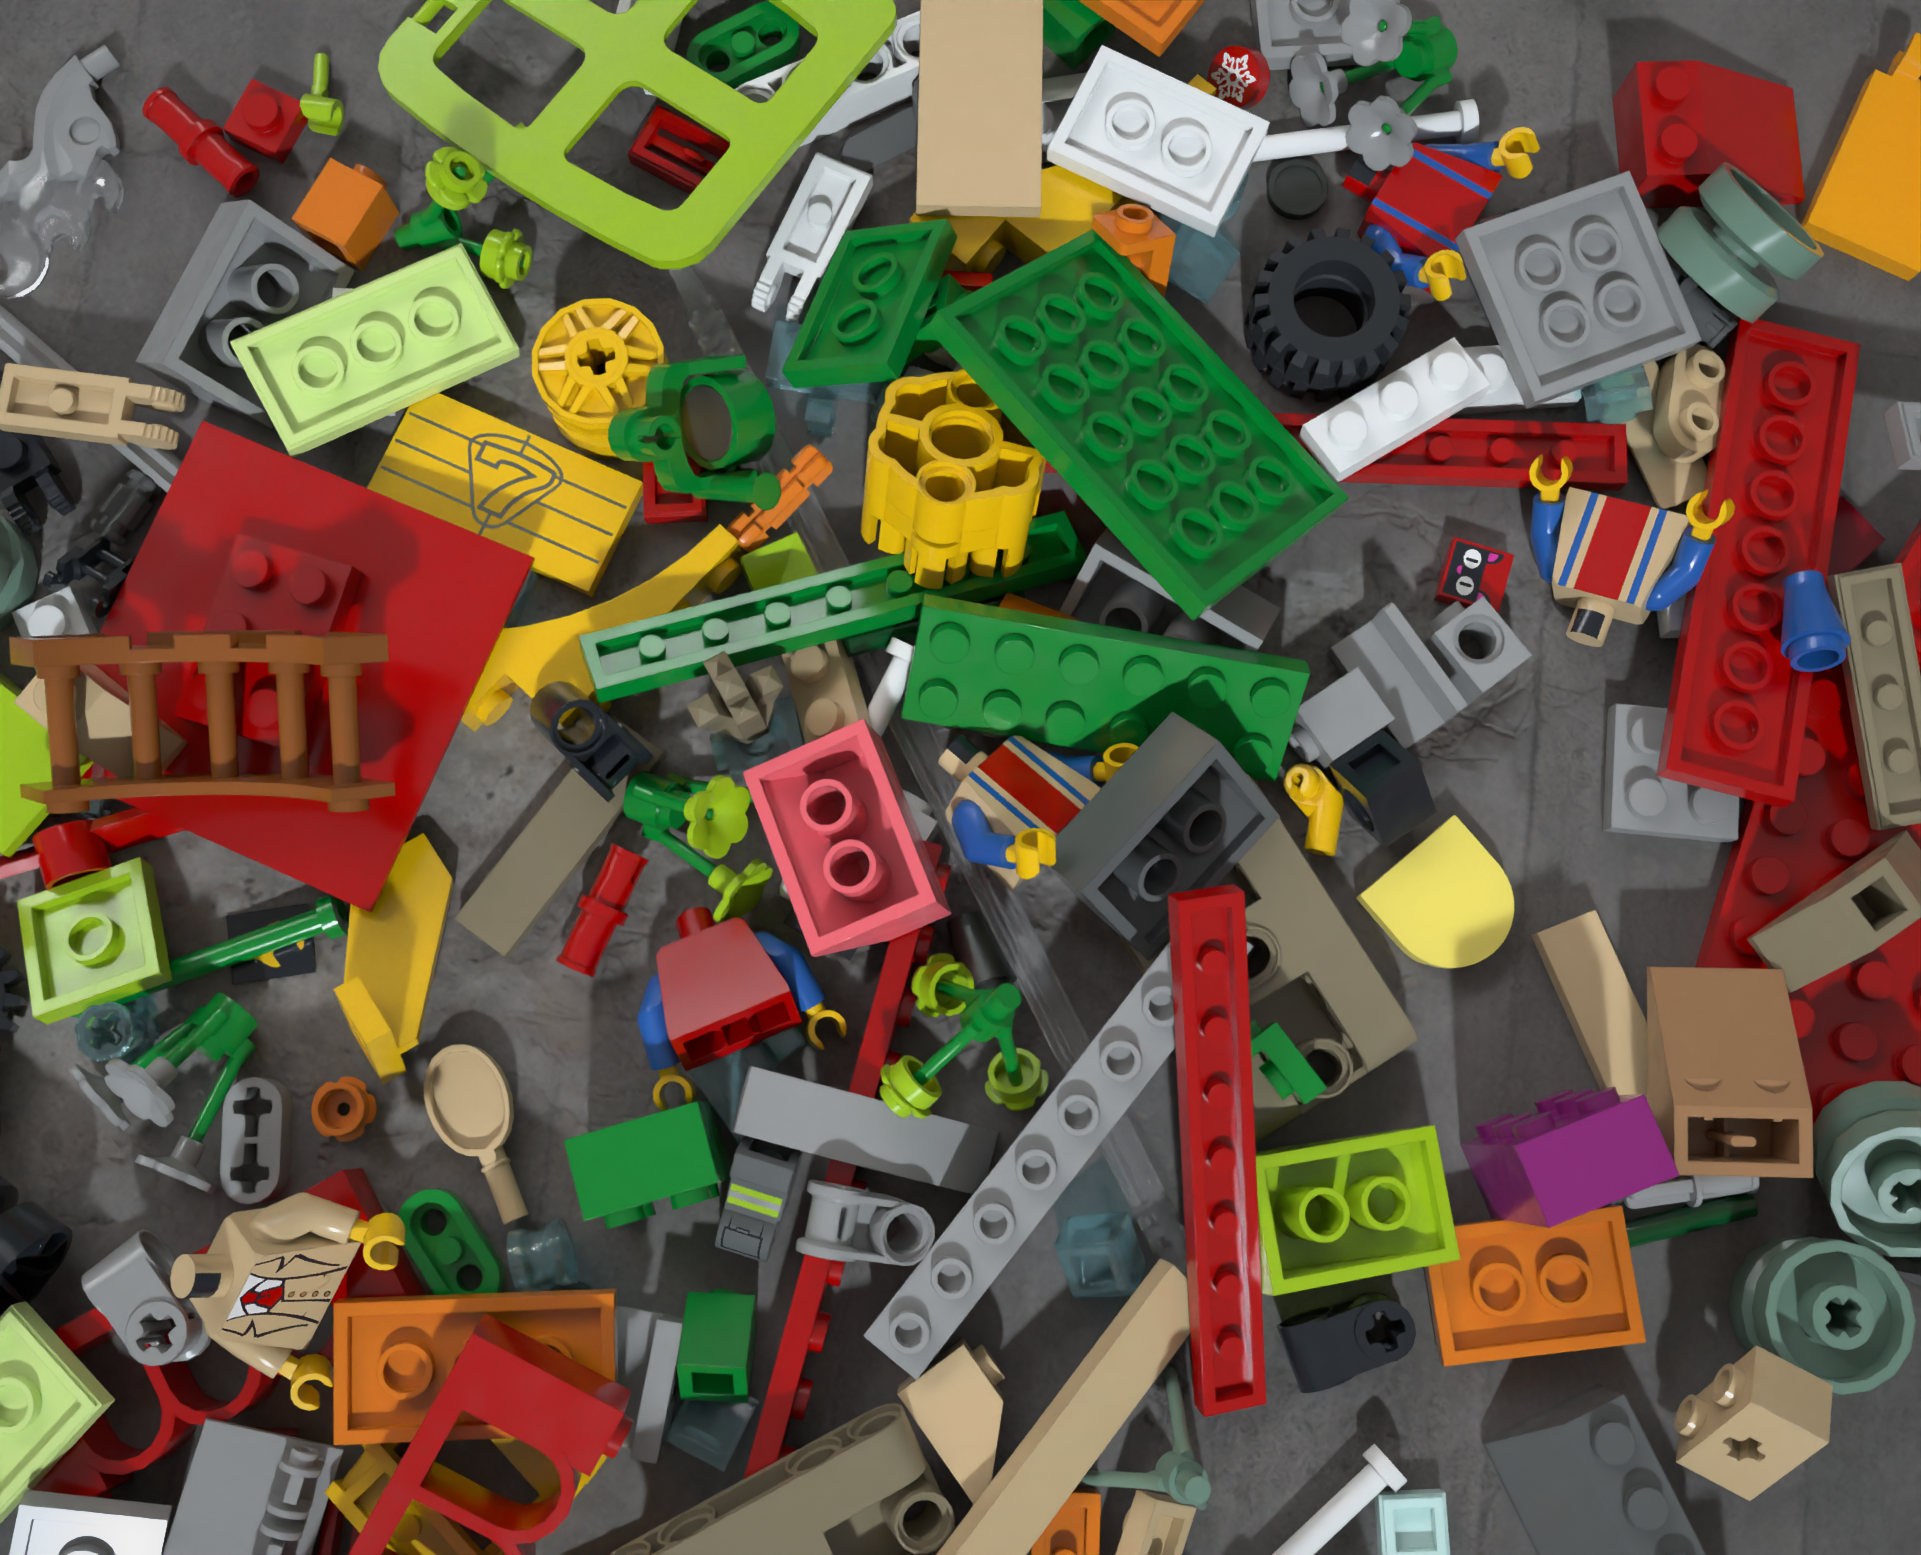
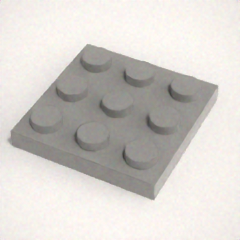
M1630 171L1464 229L1455 239L1526 409L1687 350L1702 340Z

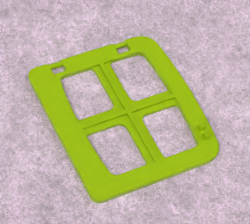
M427 0L412 18L407 17L389 37L380 52L378 72L384 88L393 101L449 145L457 148L459 151L474 155L487 172L570 224L652 267L659 269H683L699 263L719 245L893 34L897 26V10L893 0H768L817 38V42L771 99L764 103L752 101L672 52L666 46V39L698 0H638L628 11L620 14L607 12L589 0H502L585 53V60L582 66L532 124L523 129L513 127L462 90L438 69V63L442 56L492 0ZM443 6H446L454 11V13L435 34L427 29L426 26ZM628 87H640L647 90L730 143L726 153L686 201L676 209L661 210L622 192L566 160L567 154L614 98Z

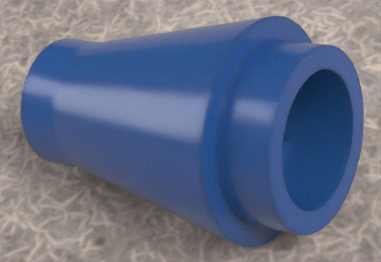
M1807 570L1789 575L1782 582L1784 591L1781 636L1782 655L1789 658L1793 669L1803 672L1822 671L1840 664L1846 658L1845 648L1849 645L1851 638L1825 587L1823 574L1818 571Z

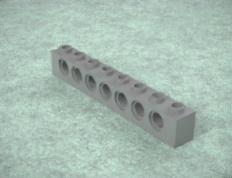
M1170 942L863 1335L915 1380L919 1378L1176 1047ZM1247 942V954L1254 947L1249 942Z

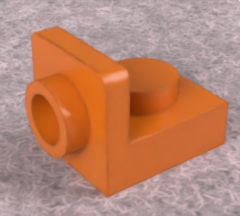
M1125 204L1118 207L1117 210L1094 214L1092 229L1119 255L1126 256L1165 298L1176 234L1145 205Z

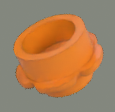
M349 1076L341 1077L336 1083L326 1082L315 1093L311 1106L312 1121L316 1130L325 1137L335 1136L340 1142L354 1141L365 1133V1126L367 1123L370 1124L374 1121L377 1113L376 1099L372 1094L367 1093V1085L362 1080ZM342 1103H347L350 1106V1111L345 1116L339 1112V1107Z

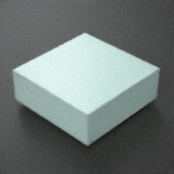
M1439 1488L1398 1490L1395 1493L1392 1490L1381 1491L1374 1497L1378 1555H1450L1446 1493Z

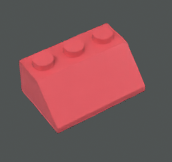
M861 719L742 772L809 951L813 957L889 941L952 914L883 740L865 719Z

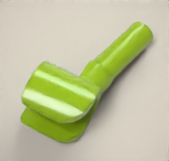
M317 53L314 56L311 94L305 93L302 96L300 107L303 115L308 118V126L312 132L337 136L340 134L344 122V107L341 100L328 98L330 58L324 53Z

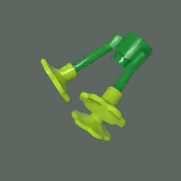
M641 771L635 775L624 795L623 811L626 817L643 823V837L663 844L709 878L708 885L723 895L721 902L714 912L713 920L719 924L734 917L742 918L744 914L749 913L758 904L763 894V888L773 873V869L760 858H756L742 873L737 874L724 864L716 866L693 849L703 850L708 857L720 859L727 854L731 843H737L744 838L748 829V818L745 812L750 802H753L748 787L735 785L730 777L724 775H717L710 782L688 779L672 772L666 778L649 771ZM686 819L690 821L687 830V840L690 846L669 832L670 828L677 829L682 826Z

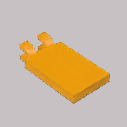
M1917 32L1910 38L1905 52L1899 50L1894 56L1887 74L1875 69L1865 80L1801 223L1814 240L1907 281H1910L1921 271V80L1919 79L1921 76V34Z

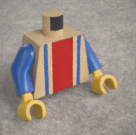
M1542 454L1535 459L1529 470L1533 486L1540 490V493L1533 497L1530 535L1540 577L1552 585L1556 602L1575 608L1566 632L1567 637L1592 647L1603 646L1612 619L1632 624H1643L1651 611L1665 610L1694 588L1701 579L1717 540L1715 535L1712 534L1713 530L1729 521L1735 510L1734 503L1729 498L1723 502L1717 519L1714 520L1705 516L1702 511V503L1707 497L1708 489L1699 492L1690 499L1686 508L1687 515L1569 487L1565 499V496L1560 494V488L1571 477L1573 471L1572 462L1567 456L1562 458V475L1558 480H1548L1541 473Z
M964 735L958 736L943 752L938 764L961 783L945 814L947 821L954 828L964 857L970 862L987 865L1011 891L1024 879L1028 880L1037 876L1040 872V863L1047 866L1056 864V837L1098 793L1104 781L1108 782L1139 747L1131 743L1115 744L1104 752L1103 759L1100 756H1065L1041 749L1022 736H1011L990 756H987Z

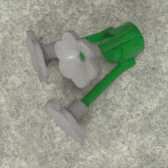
M1350 0V15L1343 21L1340 34L1343 42L1352 47L1355 62L1362 66L1343 72L1341 69L1328 72L1326 62L1320 53L1314 52L1307 56H1296L1291 62L1293 79L1289 84V94L1293 104L1300 108L1303 122L1312 128L1318 125L1326 126L1335 121V101L1338 94L1344 93L1347 90L1348 85L1393 69H1397L1402 77L1415 82L1424 81L1399 107L1394 99L1388 96H1380L1372 103L1367 101L1357 102L1348 113V119L1351 124L1345 136L1348 147L1353 152L1362 154L1365 164L1372 170L1382 171L1390 164L1402 167L1414 155L1411 141L1417 134V125L1409 115L1436 88L1451 82L1452 74L1449 69L1453 67L1457 59V41L1453 33L1446 26L1441 25L1439 16L1434 15L1424 20H1412L1411 11L1405 5L1400 4V0Z
M218 992L205 1007L200 1005L182 1025L130 1065L119 1058L113 1057L105 1065L108 1072L105 1077L89 1073L76 1063L68 1068V1070L78 1081L82 1091L100 1108L107 1119L124 1131L131 1124L122 1111L120 1098L123 1099L126 1107L137 1117L143 1120L151 1119L158 1126L167 1127L174 1120L171 1111L175 1109V1104L163 1089L177 1077L176 1068L196 1049L214 1062H218L224 1054L229 1056L187 1137L181 1135L171 1156L151 1158L138 1154L134 1161L146 1168L213 1195L217 1187L206 1181L196 1168L206 1147L201 1142L242 1064L257 1049L256 1045L248 1037L259 1025L243 1007L231 998Z

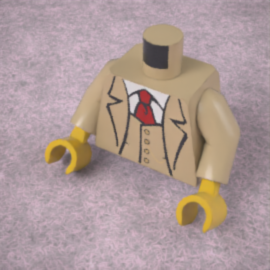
M297 1193L266 1208L233 1212L226 1217L207 1254H182L176 1259L171 1270V1288L177 1298L190 1299L203 1319L205 1333L238 1359L273 1379L279 1373L291 1380L290 1392L294 1405L307 1411L316 1410L320 1407V1394L312 1385L305 1384L304 1382L315 1379L321 1381L326 1386L333 1387L332 1365L323 1355L308 1354L298 1359L290 1353L293 1349L303 1350L308 1347L361 1242L364 1243V1260L370 1267L377 1270H389L396 1267L399 1249L394 1244H405V1225L401 1218L393 1213L375 1215L367 1222L359 1219L360 1211L309 1193Z

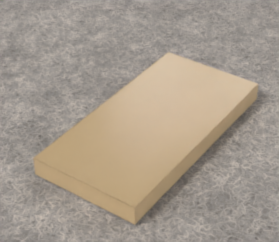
M921 0L916 215L1040 217L1043 0Z

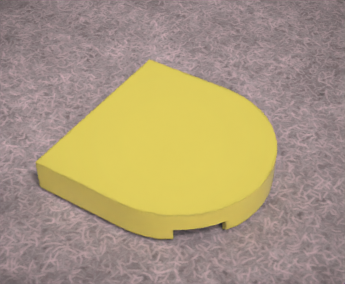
M1456 815L1448 818L1356 897L1366 911L1407 956L1416 962L1444 969L1467 967L1488 958L1506 939L1514 918V896L1508 877L1496 860Z

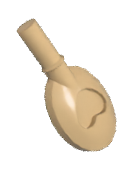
M469 1044L447 1046L432 1058L426 1070L424 1101L428 1116L434 1129L445 1144L460 1154L479 1157L482 1165L481 1172L486 1176L503 1224L514 1222L529 1215L512 1171L511 1159L506 1156L503 1147L511 1133L514 1120L513 1096L508 1080L494 1058L481 1048Z

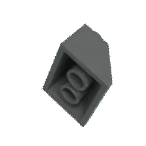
M1171 712L1056 837V864L1047 867L1083 903L1141 956L1149 961L1170 937L1168 894L1216 887L1280 815L1219 740L1176 713Z
M1598 1383L1482 1441L1537 1555H1706L1624 1393Z

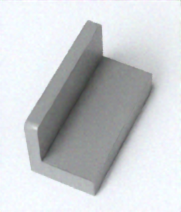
M1392 602L1380 609L1370 622L1332 646L1326 653L1342 677L1356 667H1359L1395 718L1383 730L1406 750L1467 707V703Z
M617 1305L618 1384L631 1390L624 1415L634 1419L621 1447L631 1449L630 1459L657 1464L667 1451L679 1389L677 1358L684 1316Z

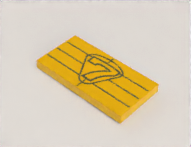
M437 393L409 406L367 489L535 558L530 570L592 597L643 495V482Z

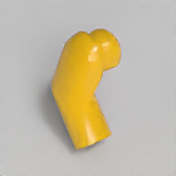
M1296 764L1286 772L1284 788L1293 802L1309 819L1304 851L1318 855L1334 856L1336 854L1344 807L1343 797L1319 768L1310 764Z

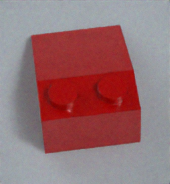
M1698 60L1644 61L1635 63L1612 98L1619 174L1630 171L1645 208L1704 207L1700 199L1698 187L1724 162L1733 165L1754 180L1781 205L1801 204L1805 200L1793 88Z

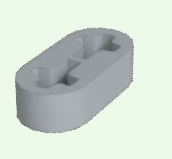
M263 1077L242 1079L232 1086L225 1097L222 1116L220 1180L227 1196L239 1203L254 1204L270 1201L280 1195L288 1183L291 1163L293 1104L291 1094L286 1086L275 1079ZM260 1088L261 1098L272 1101L271 1113L260 1115L258 1137H256V1117L253 1114H245L244 1106L246 1101L256 1099L258 1089ZM258 1143L257 1163L259 1166L269 1167L268 1180L257 1182L255 1192H253V1182L242 1180L241 1172L243 1167L253 1165L255 1161V1144Z

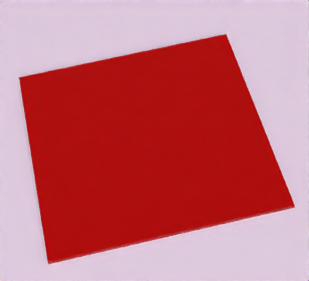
M202 420L100 633H104V636L131 635L132 645H147L146 632L203 631L237 534L355 567L363 572L343 632L387 634L389 661L363 663V675L356 676L361 778L395 782V796L369 799L370 809L357 812L328 811V802L277 796L178 795L116 799L145 812H151L149 814L372 913L535 558ZM162 662L163 673L156 674L158 717L188 741V744L163 774L211 773L208 726L173 715L192 662ZM119 664L95 665L128 692L127 675H120ZM328 677L326 678L307 732L309 774L333 775ZM237 735L239 773H281L280 748ZM94 762L81 779L118 776Z

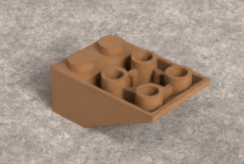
M1647 966L1648 1104L1679 1175L1813 1178L1812 1104L1783 969Z

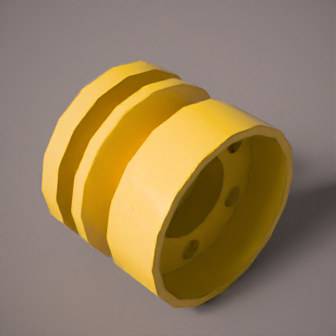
M611 298L583 299L560 309L541 328L532 349V377L560 432L580 452L602 460H616L620 458L611 450L608 441V428L612 418L624 409L646 406L645 390L648 374L653 366L668 363L669 359L654 324L637 308ZM606 363V373L598 375L597 366Z

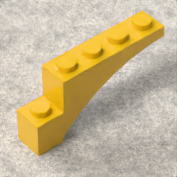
M1198 74L1188 83L1192 87L1215 96L1217 88ZM1056 165L1041 170L1040 217L916 215L915 212L909 219V223L947 219L958 237L944 270L991 274L1002 260L1006 248L1024 263L1028 264L1092 230L1094 214L1117 210L1118 207L1125 204L1139 203Z
M719 524L679 560L650 580L612 600L569 616L528 626L503 628L461 721L472 731L476 732L482 724L489 726L506 713L513 701L511 695L518 687L533 699L539 689L548 683L557 681L573 684L607 713L611 707V702L606 701L598 704L580 650L578 636L697 606L712 591L716 594L722 593L736 580L742 570V566L739 563L740 558L744 555L739 546V541ZM571 708L563 713L558 724L562 728H567L573 724L578 716L579 708Z

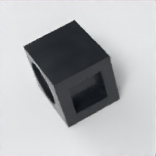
M1383 729L1330 764L1349 815L1384 848L1437 813L1419 760Z

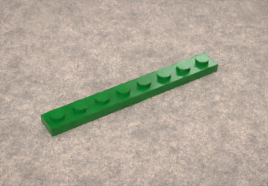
M1065 511L1032 519L1022 565L1016 573L1006 578H1003L1000 571L1003 549H998L993 578L974 574L970 570L969 560L967 559L964 577L951 585L945 580L948 559H946L942 589H929L915 583L916 573H908L903 563L904 552L581 635L578 636L580 650L599 704L707 675L709 673L703 662L724 650L733 666L737 667L920 618L924 594L976 603L1006 595L1007 592L1014 593L1077 576L1087 556Z

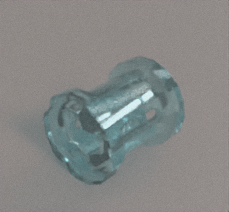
M106 1002L101 1005L88 1007L80 1015L75 1026V1032L77 1035V1046L86 1057L96 1061H108L114 1057L126 1063H132L158 1043L160 1027L156 1017L148 1009L137 1005H121L116 1002ZM117 1022L118 1024L116 1029L120 1034L123 1035V1038L119 1044L117 1043L119 1041L120 1036L115 1031H113V1028Z

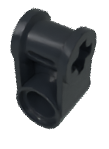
M557 681L548 683L539 689L532 699L530 716L536 729L568 759L566 763L608 803L615 797L613 789L640 762L648 764L654 758L614 717L611 718L591 698L569 682ZM578 707V716L573 724L567 728L558 729V722L563 713L571 708Z
M1378 1292L1362 1293L1331 1306L1301 1312L1283 1320L1277 1325L1280 1338L1302 1393L1323 1391L1352 1379L1355 1375L1398 1361L1408 1354L1414 1345L1416 1337L1415 1323L1408 1310L1386 1294ZM1380 1312L1389 1320H1393V1322L1388 1323L1384 1327L1386 1338L1378 1341L1369 1332H1365L1374 1327L1372 1315Z

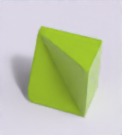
M798 532L740 558L741 572L751 591L818 574Z

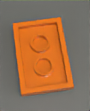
M1620 1205L1602 1206L1550 1228L1501 1219L1454 1224L1460 1260L1424 1267L1439 1363L1443 1366L1646 1343L1623 1207Z

